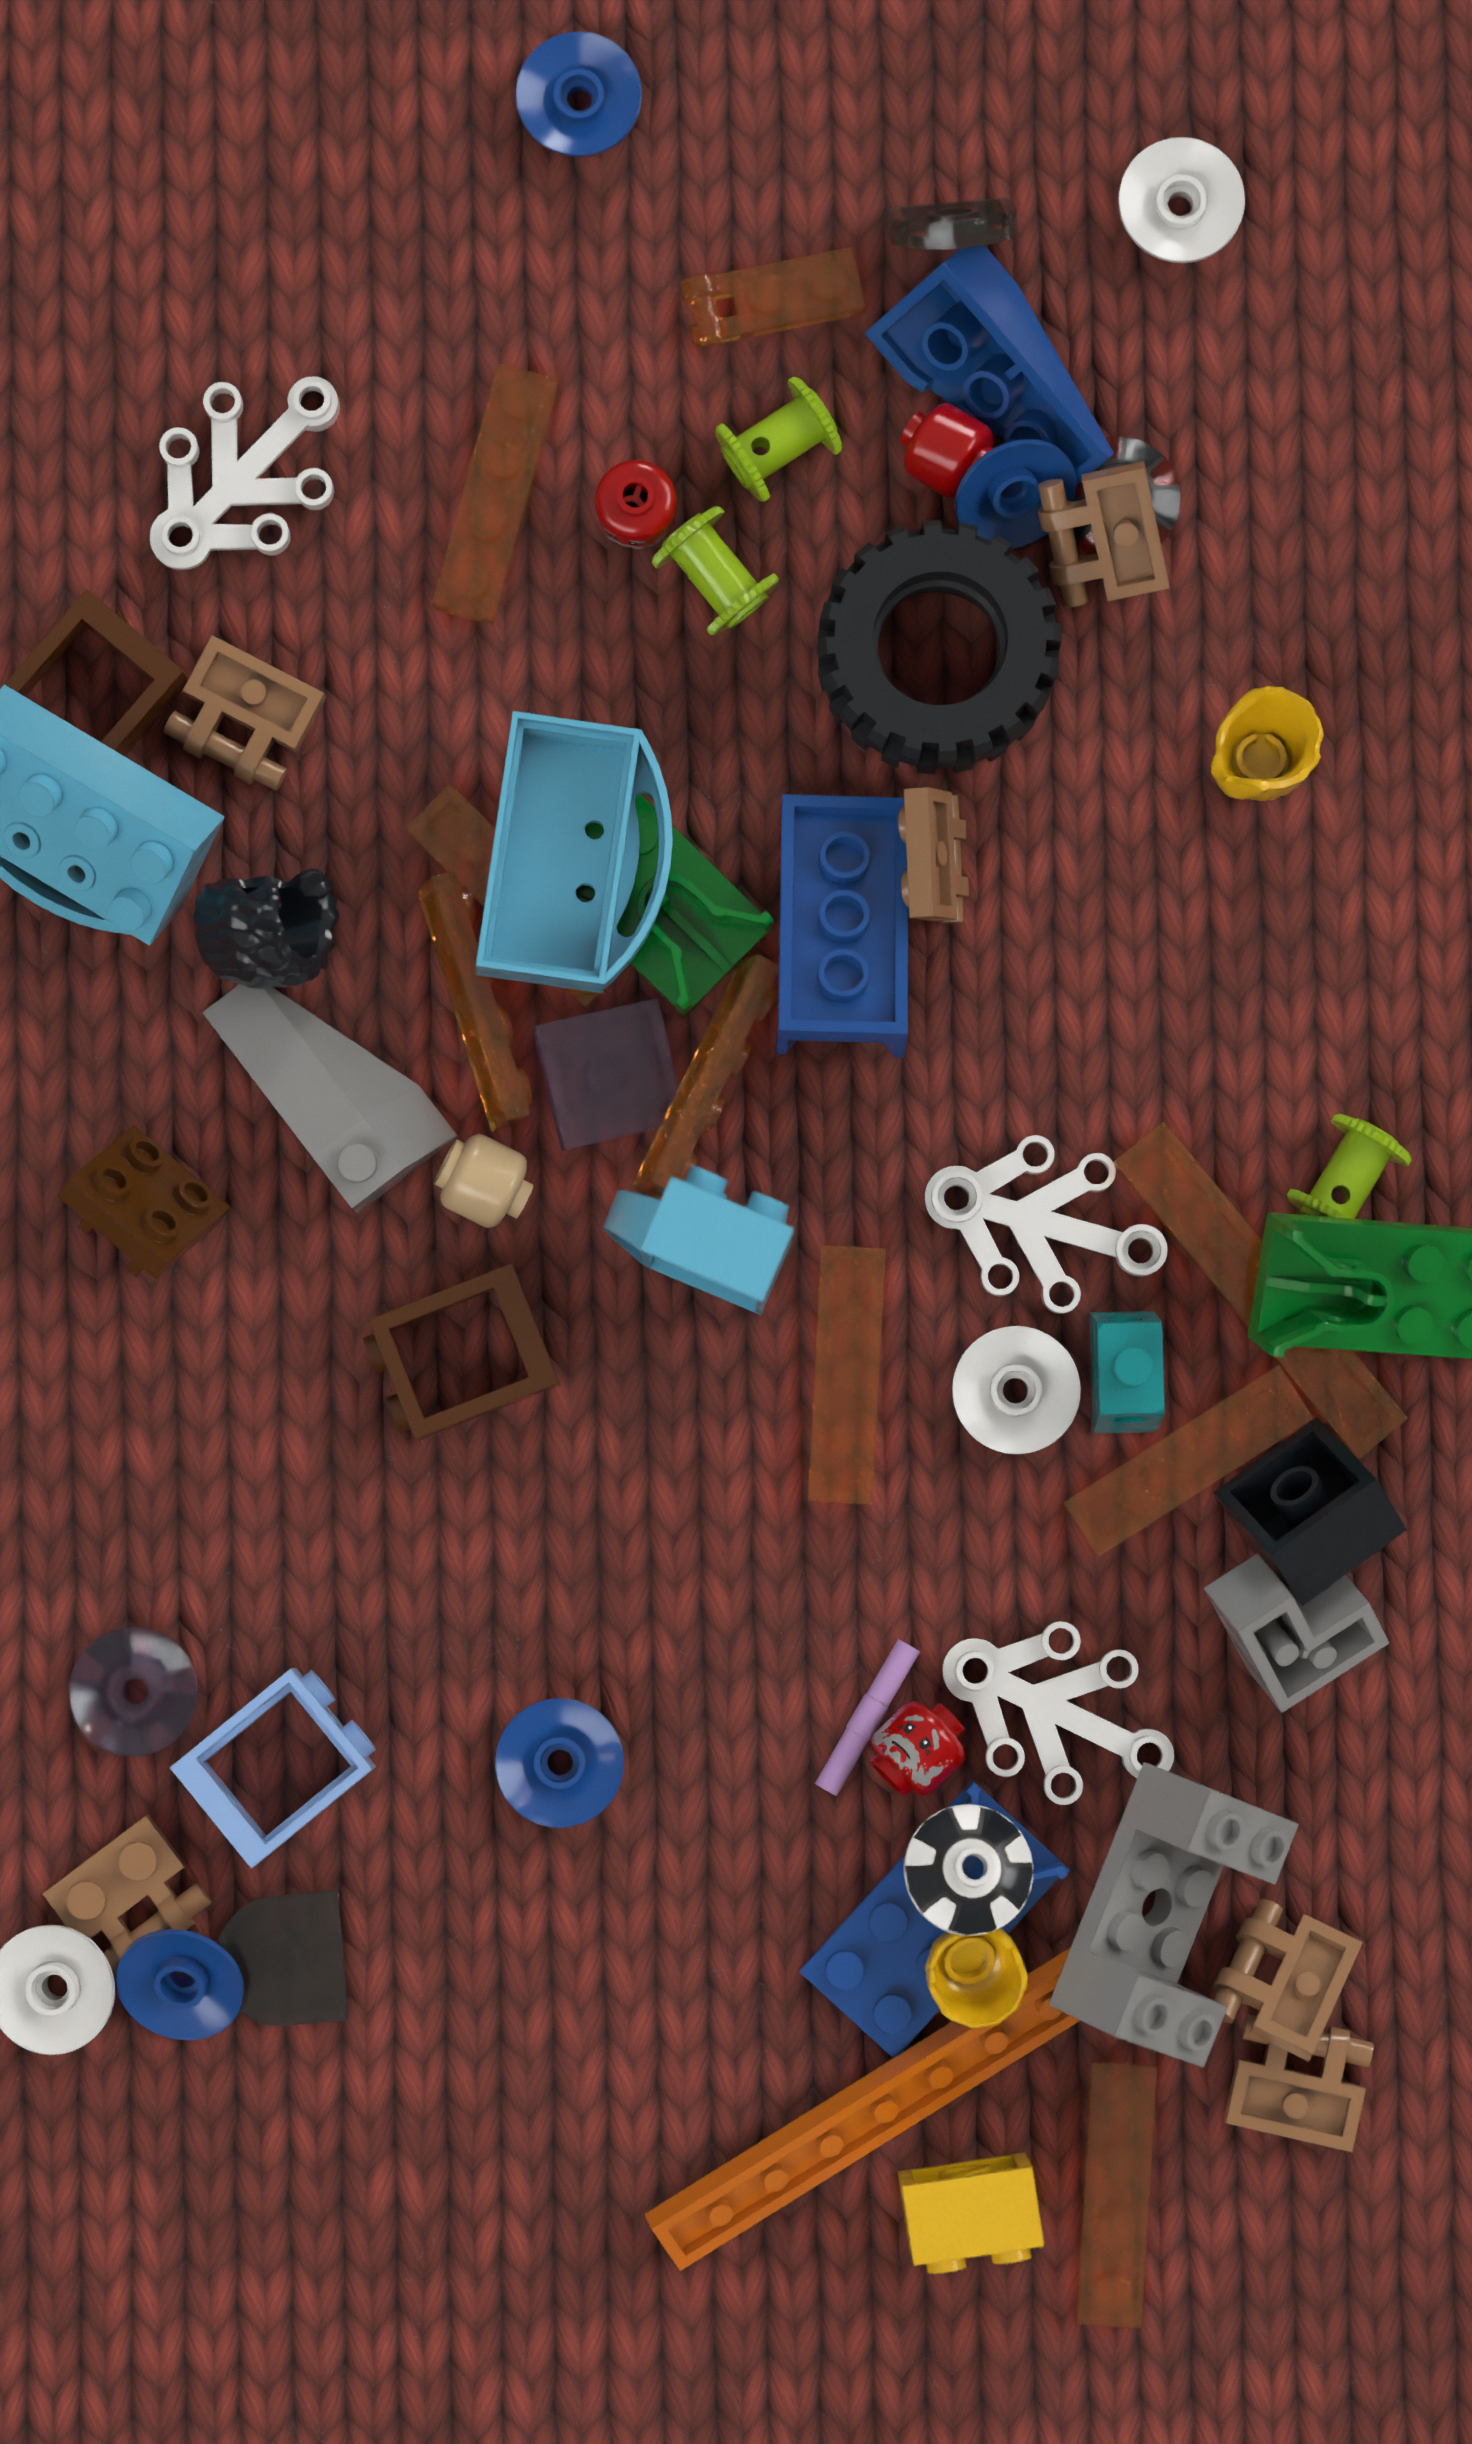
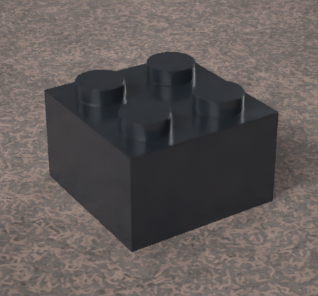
M1318 1417L1314 1418L1213 1492L1244 1542L1255 1554L1258 1553L1302 1606L1321 1592L1327 1590L1332 1584L1370 1556L1382 1550L1384 1546L1407 1530L1378 1480Z

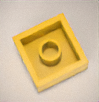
M1025 2152L898 2171L911 2258L914 2266L926 2264L927 2273L936 2274L966 2268L965 2258L991 2255L993 2264L1024 2261L1031 2258L1030 2248L1044 2246L1033 2167Z

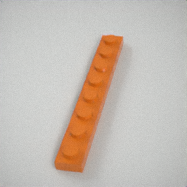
M1071 1947L1027 1974V1988L1018 2010L999 2025L972 2029L953 2021L645 2213L644 2215L652 2231L678 2269L682 2271L1081 2021L1049 2005Z

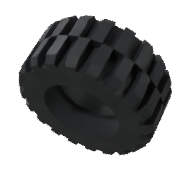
M941 520L922 521L921 530L907 533L904 525L888 531L885 534V541L876 546L869 542L855 553L853 564L847 570L841 569L832 583L831 593L827 602H824L819 621L816 654H818V677L821 690L827 693L829 709L838 724L844 722L850 729V739L864 751L871 747L881 753V761L896 768L902 762L917 766L916 773L935 775L937 768L952 767L953 772L958 773L972 770L975 762L985 758L989 762L1006 753L1010 744L1016 739L1021 741L1031 730L1039 713L1044 710L1056 680L1060 664L1058 657L1062 638L1061 623H1056L1054 617L1056 603L1050 588L1042 589L1037 581L1039 570L1028 557L1020 561L1010 553L1012 543L997 534L992 541L978 536L979 526L960 522L959 530L942 529ZM933 592L959 596L978 607L991 621L998 643L997 664L985 686L971 698L950 705L925 704L902 694L887 679L879 660V634L891 611L902 601L910 597Z

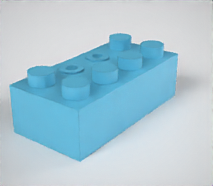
M4 684L0 688V879L36 905L57 916L102 931L131 934L150 946L181 910L225 816Z
M513 711L476 960V975L604 993V990L631 963L642 947L656 921L665 895L671 867L673 837L671 810L665 782L656 757L641 729ZM640 794H648L653 798L658 824L659 848L657 871L650 899L635 933L632 936L623 937L618 933L617 925L632 893L639 860V822L635 799ZM591 823L600 824L604 830L603 835L599 839H590L585 833L587 825ZM590 886L594 890V898L589 902L580 901L576 896V891L579 887Z
M691 1166L685 1182L671 1176L661 1201L630 1191H617L602 1228L637 1261L647 1268L762 1315L792 1242L794 1228L786 1225L788 1205L755 1191L752 1192L746 1207L727 1200L728 1195L723 1193L728 1180L696 1166Z

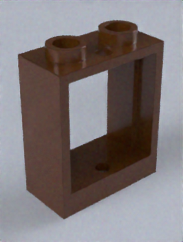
M86 589L5 682V685L26 697L78 635L87 627L152 682L101 741V743L126 756L181 693L188 678L180 667Z
M512 1263L368 1319L373 1334L364 1337L363 1341L376 1373L388 1370L396 1394L386 1397L395 1424L400 1433L411 1429L414 1439L417 1441L561 1385ZM495 1290L529 1377L425 1418L392 1330Z

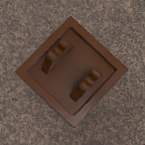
M132 1126L68 1179L58 1194L62 1201L83 1218L78 1226L83 1233L88 1236L94 1229H97L131 1258L126 1268L130 1273L137 1277L144 1269L155 1280L214 1229L230 1209V1206L213 1193L204 1182L193 1176L167 1154L157 1142L147 1137L136 1126Z

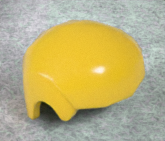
M1002 1928L977 1936H962L945 1931L932 1943L925 1965L926 1980L933 1999L946 2018L966 2027L977 2029L999 2025L1018 2010L1027 1988L1028 1976L1017 1947L1012 1938Z

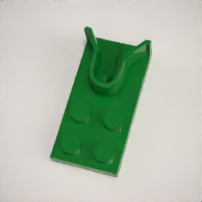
M641 794L635 799L640 839L638 868L627 907L617 925V931L623 937H629L635 933L650 899L657 871L659 842L655 808ZM591 823L585 828V833L590 839H599L603 835L604 830L600 824ZM672 826L671 867L665 895L656 921L630 965L685 1018L774 929V919L766 910L761 913ZM585 885L577 889L576 896L582 902H589L594 898L595 893L590 886Z
M1267 1212L1247 1337L1269 1355L1284 1358L1285 1350L1297 1346L1472 1359V1228Z

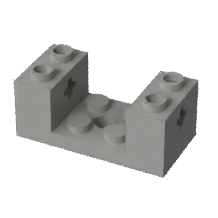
M1144 1762L1049 2005L1110 2035L1204 2068L1227 2006L1177 1984L1223 1866H1228L1275 1885L1299 1824ZM1155 1891V1903L1151 1911L1143 1917V1903L1149 1893Z

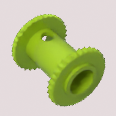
M793 376L787 380L794 400L739 436L735 437L731 430L723 423L718 425L715 430L717 440L721 446V453L728 466L742 486L749 490L757 500L762 502L770 499L768 488L763 479L816 444L822 442L834 455H837L842 450V442L832 416L819 396L799 377ZM762 447L768 452L764 455H757L753 450Z
M718 506L710 508L703 514L695 515L680 526L663 542V547L652 558V564L655 568H660L673 559L683 569L691 582L719 615L706 630L710 635L714 636L723 632L728 627L732 629L751 615L769 598L768 594L779 582L776 574H771L760 583H757L730 548L721 540L712 527L724 514V510Z
M1336 1114L1333 1116L1331 1123L1345 1134L1309 1195L1299 1190L1290 1189L1287 1197L1289 1202L1298 1208L1302 1215L1355 1219L1387 1163L1392 1161L1399 1165L1409 1166L1412 1159L1410 1153L1399 1145L1397 1140L1378 1127L1359 1118H1353L1345 1114ZM1333 1189L1340 1190L1343 1193L1345 1199L1343 1204H1337L1333 1201L1331 1197Z

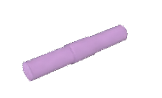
M899 1639L896 1641L868 1692L864 1694L846 1725V1730L815 1782L816 1785L835 1796L838 1795L865 1746L872 1739L887 1713L891 1701L920 1651Z

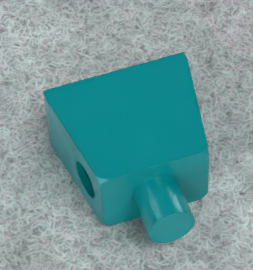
M1154 1311L1090 1312L1093 1434L1157 1432L1164 1416L1162 1321Z

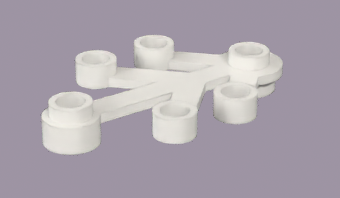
M311 376L296 382L288 394L287 402L289 408L239 460L237 419L243 411V400L237 388L230 383L218 382L211 385L204 394L203 404L208 416L211 418L213 487L195 505L191 466L199 457L198 442L192 432L181 427L172 428L163 434L159 449L168 468V509L155 519L150 531V544L160 562L172 569L188 570L202 564L210 552L214 550L258 549L266 555L280 554L288 547L291 535L287 523L279 515L272 513L263 514L252 525L215 523L231 506L302 504L310 510H320L331 503L334 496V486L330 476L321 469H306L297 478H259L305 430L313 432L323 431L336 421L340 411V403L334 387L327 380ZM310 391H317L324 396L323 405L315 411L306 410L301 406L302 397ZM225 393L233 396L235 404L230 411L218 413L212 409V402L219 394ZM176 439H186L191 443L190 452L183 458H173L168 453L171 442ZM318 479L326 484V491L323 496L318 499H309L303 494V487L310 480ZM270 524L277 525L282 529L281 539L272 545L264 544L259 540L261 529ZM177 527H187L193 532L192 540L186 546L176 547L170 543L172 531Z
M1031 1135L1020 1142L1016 1151L978 1172L964 1166H949L938 1171L930 1179L925 1190L926 1209L931 1218L940 1226L947 1229L960 1230L982 1269L980 1274L981 1284L985 1291L993 1296L1001 1297L1010 1294L1017 1287L1020 1274L1013 1261L1002 1258L983 1219L1010 1227L1043 1287L1041 1298L1044 1306L1055 1314H1066L1072 1311L1080 1301L1081 1290L1073 1278L1065 1275L1045 1237L1116 1257L1120 1268L1132 1276H1148L1157 1271L1166 1260L1168 1251L1166 1240L1163 1234L1153 1226L1137 1224L1129 1227L1124 1232L1051 1212L1088 1191L1094 1193L1104 1191L1113 1183L1116 1176V1168L1113 1161L1105 1154L1092 1153L1085 1156L1080 1161L1077 1169L1018 1201L999 1197L991 1193L1023 1173L1038 1175L1048 1170L1054 1161L1055 1152L1051 1142L1043 1136ZM1032 1143L1040 1144L1047 1153L1046 1162L1038 1167L1028 1165L1023 1158L1024 1148ZM1099 1161L1106 1166L1108 1177L1104 1183L1092 1184L1086 1179L1084 1169L1089 1162ZM958 1186L967 1192L968 1204L966 1207L960 1210H953L946 1205L944 1194L950 1187ZM1140 1239L1150 1245L1152 1253L1147 1262L1136 1263L1129 1257L1128 1247L1132 1241ZM995 1265L1007 1267L1012 1274L1010 1285L1003 1289L993 1287L988 1280L990 1268ZM1065 1283L1070 1286L1073 1292V1299L1069 1305L1061 1307L1053 1304L1049 1297L1052 1285Z
M1053 1622L1043 1630L1042 1634L999 1649L990 1642L977 1638L966 1639L955 1644L945 1656L942 1667L943 1679L947 1688L954 1696L961 1700L972 1702L987 1744L985 1753L986 1764L995 1774L1003 1777L1015 1775L1021 1770L1025 1761V1753L1022 1746L1017 1741L1009 1738L997 1696L1023 1709L1045 1772L1043 1780L1044 1792L1056 1804L1068 1805L1075 1802L1082 1793L1083 1781L1080 1774L1069 1766L1055 1724L1120 1755L1125 1769L1136 1778H1138L1142 1765L1137 1760V1751L1145 1743H1154L1160 1750V1760L1155 1766L1166 1771L1171 1769L1174 1761V1749L1170 1740L1163 1733L1153 1729H1139L1132 1733L1066 1701L1107 1686L1113 1688L1130 1686L1136 1680L1139 1671L1137 1660L1131 1653L1119 1649L1111 1650L1101 1658L1100 1662L1033 1685L1008 1672L1048 1656L1056 1660H1067L1073 1657L1079 1650L1081 1639L1077 1629L1070 1623ZM1055 1629H1066L1072 1636V1646L1065 1653H1056L1049 1646V1636ZM1116 1656L1124 1657L1130 1664V1673L1122 1681H1113L1108 1676L1106 1670L1108 1662ZM979 1658L986 1664L987 1675L979 1683H970L963 1676V1666L969 1659ZM1000 1745H1011L1017 1752L1016 1763L1009 1769H1000L993 1762V1753ZM1059 1773H1068L1074 1779V1791L1067 1797H1058L1051 1790V1781Z

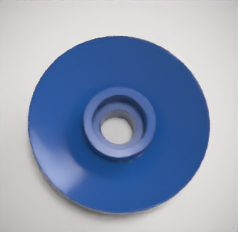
M568 32L546 40L528 56L517 80V109L526 130L543 147L564 156H594L615 147L631 131L641 108V81L636 66L629 55L610 39L590 32ZM576 92H584L590 96L592 101L586 109L574 110L568 104L569 97Z
M1036 439L1016 440L990 450L968 469L958 486L955 496V515L959 525L960 522L979 526L977 535L990 541L997 534L1012 543L1011 549L1034 543L1048 534V532L1041 530L1037 510L1042 507L1038 484L1050 479H1062L1067 501H1074L1077 480L1073 465L1066 454L1057 446Z
M567 1698L543 1700L522 1710L506 1726L496 1750V1776L500 1789L508 1803L526 1819L536 1824L553 1828L580 1825L600 1814L615 1797L624 1771L622 1744L609 1720L590 1705ZM565 1750L572 1756L573 1766L568 1773L556 1774L549 1768L548 1758L553 1751Z
M166 1929L151 1932L138 1938L122 1955L116 1972L117 1992L127 2012L148 2030L172 2039L199 2040L218 2034L234 2021L244 1999L243 1977L234 1959L216 1942L191 1931Z

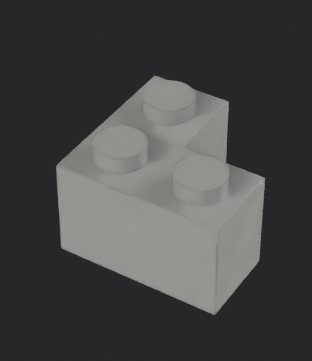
M1257 1553L1204 1587L1247 1670L1281 1713L1389 1644L1369 1602L1347 1575H1344L1327 1590L1321 1592L1302 1606Z

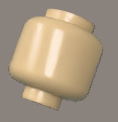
M481 1134L472 1135L465 1143L456 1139L449 1149L434 1181V1185L442 1188L440 1201L445 1208L486 1228L498 1225L506 1214L517 1219L534 1186L523 1180L527 1170V1161L521 1153Z

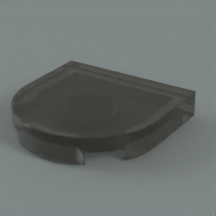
M1008 197L889 207V210H886L887 232L893 245L903 248L955 249L975 247L1005 241L1018 234L1017 210L1012 200Z
M339 1890L262 1897L245 1905L230 1918L222 1930L217 1944L230 1954L241 1971L244 1982V1999L240 2008L242 2014L258 2023L272 2026L344 2021L349 2019Z

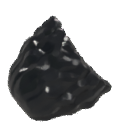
M308 869L300 872L288 882L280 881L271 876H260L245 880L227 878L220 879L217 883L204 884L202 893L196 897L195 911L193 913L195 940L202 961L219 979L253 989L297 986L313 980L319 975L320 969H326L329 966L328 953L334 947V937L331 931L340 918L336 908L337 900L330 893L333 884L332 880L325 877L324 873L318 869Z

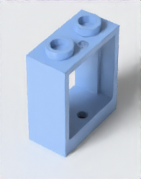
M297 1668L289 1669L170 1767L250 1868L258 1865L376 1768V1765L368 1757L376 1750L375 1746L353 1720L345 1726L341 1724L328 1708L336 1700L335 1697L312 1670L302 1676ZM289 1693H292L351 1767L266 1835L207 1761Z

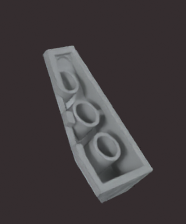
M239 984L202 1012L357 1214L458 1137L418 1084L273 987L269 989H253Z

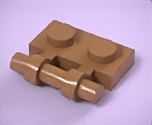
M1144 461L1081 474L1086 497L1083 500L1067 501L1062 479H1050L1038 484L1042 507L1037 510L1039 524L1042 531L1048 532L1054 558L1049 563L1052 583L1060 586L1065 607H1077L1087 603L1088 595L1085 582L1103 578L1108 602L1170 588ZM1091 524L1097 553L1085 556L1080 555L1073 528Z
M212 635L182 690L187 697L203 704V707L195 721L174 711L166 723L164 734L184 743L183 750L199 759L207 755L234 769V777L250 785L256 780L277 791L288 769L267 758L274 741L297 753L324 703L326 695L324 692ZM224 716L254 730L246 747L217 732V728Z
M930 787L904 789L905 806H902L899 811L898 826L900 836L906 844L907 869L902 875L901 892L904 903L909 908V918L939 921V924L964 923L963 898L969 897V878L962 876L961 841L967 840L966 821L961 820L959 817V796L952 795V792Z
M149 1814L43 1893V1896L67 1927L79 1931L90 1939L100 1931H103L112 1947L104 1952V1955L111 1966L114 1977L116 1976L122 1955L134 1941L148 1933L159 1930L177 1929L186 1931L195 1924L193 1917L212 1903L209 1896L197 1882L179 1896L175 1894L166 1882L187 1865ZM149 1895L159 1911L131 1932L120 1916Z
M1260 1899L1252 1918L1247 1917L1243 1919L1238 1930L1236 1939L1240 1944L1230 1966L1223 1967L1213 1985V1989L1217 1992L1214 2001L1227 2006L1222 2020L1225 2023L1233 2022L1241 2004H1247L1258 2009L1259 2012L1249 2033L1309 2061L1363 1942L1305 1914L1299 1921L1294 1935H1291L1276 1927L1283 1912L1282 1907L1271 1900ZM1263 1954H1270L1282 1960L1271 1985L1253 1977Z
M1247 2014L1243 2025L1242 2039L1266 2044L1263 2062L1259 2063L1237 2057L1223 2121L1234 2126L1353 2152L1366 2088L1342 2082L1341 2080L1345 2063L1367 2068L1370 2066L1374 2043L1350 2037V2030L1330 2026L1328 2032L1323 2031L1313 2053L1314 2056L1322 2057L1319 2076L1285 2068L1288 2051L1249 2033L1257 2016Z

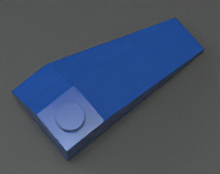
M974 236L865 332L866 336L907 383L922 393L930 389L950 404L986 424L1005 443L1023 439H1036L1057 446L1072 463L1077 484L1082 481L1081 474L1093 472L1114 454L1018 284L977 236Z

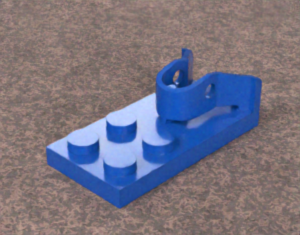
M782 794L776 1054H786L794 1043L799 1040L883 1043L894 1058L904 1057L908 1035V907L905 905L902 897L901 879L903 872L907 869L906 844L900 836L898 826L899 811L902 806H905L904 798Z
M970 1780L946 1808L957 1805H979L997 1811L1009 1819L1022 1833L1032 1856L1033 1882L1031 1890L1020 1912L1010 1922L1001 1927L1008 1934L1058 1878L1063 1880L1070 1869L974 1781ZM906 1852L799 1969V1972L892 2058L898 2056L940 2010L929 1991L925 1965L932 1943L945 1931L927 1921L910 1899L904 1879V1858ZM967 1856L962 1863L964 1874L973 1880L980 1879L984 1872L981 1860L975 1856Z

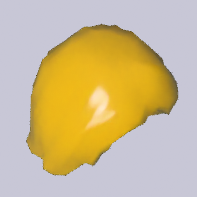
M1266 686L1254 688L1241 697L1221 720L1216 734L1215 755L1211 764V774L1221 790L1231 798L1267 801L1287 795L1299 787L1321 758L1319 751L1324 734L1315 708L1307 699L1284 687Z

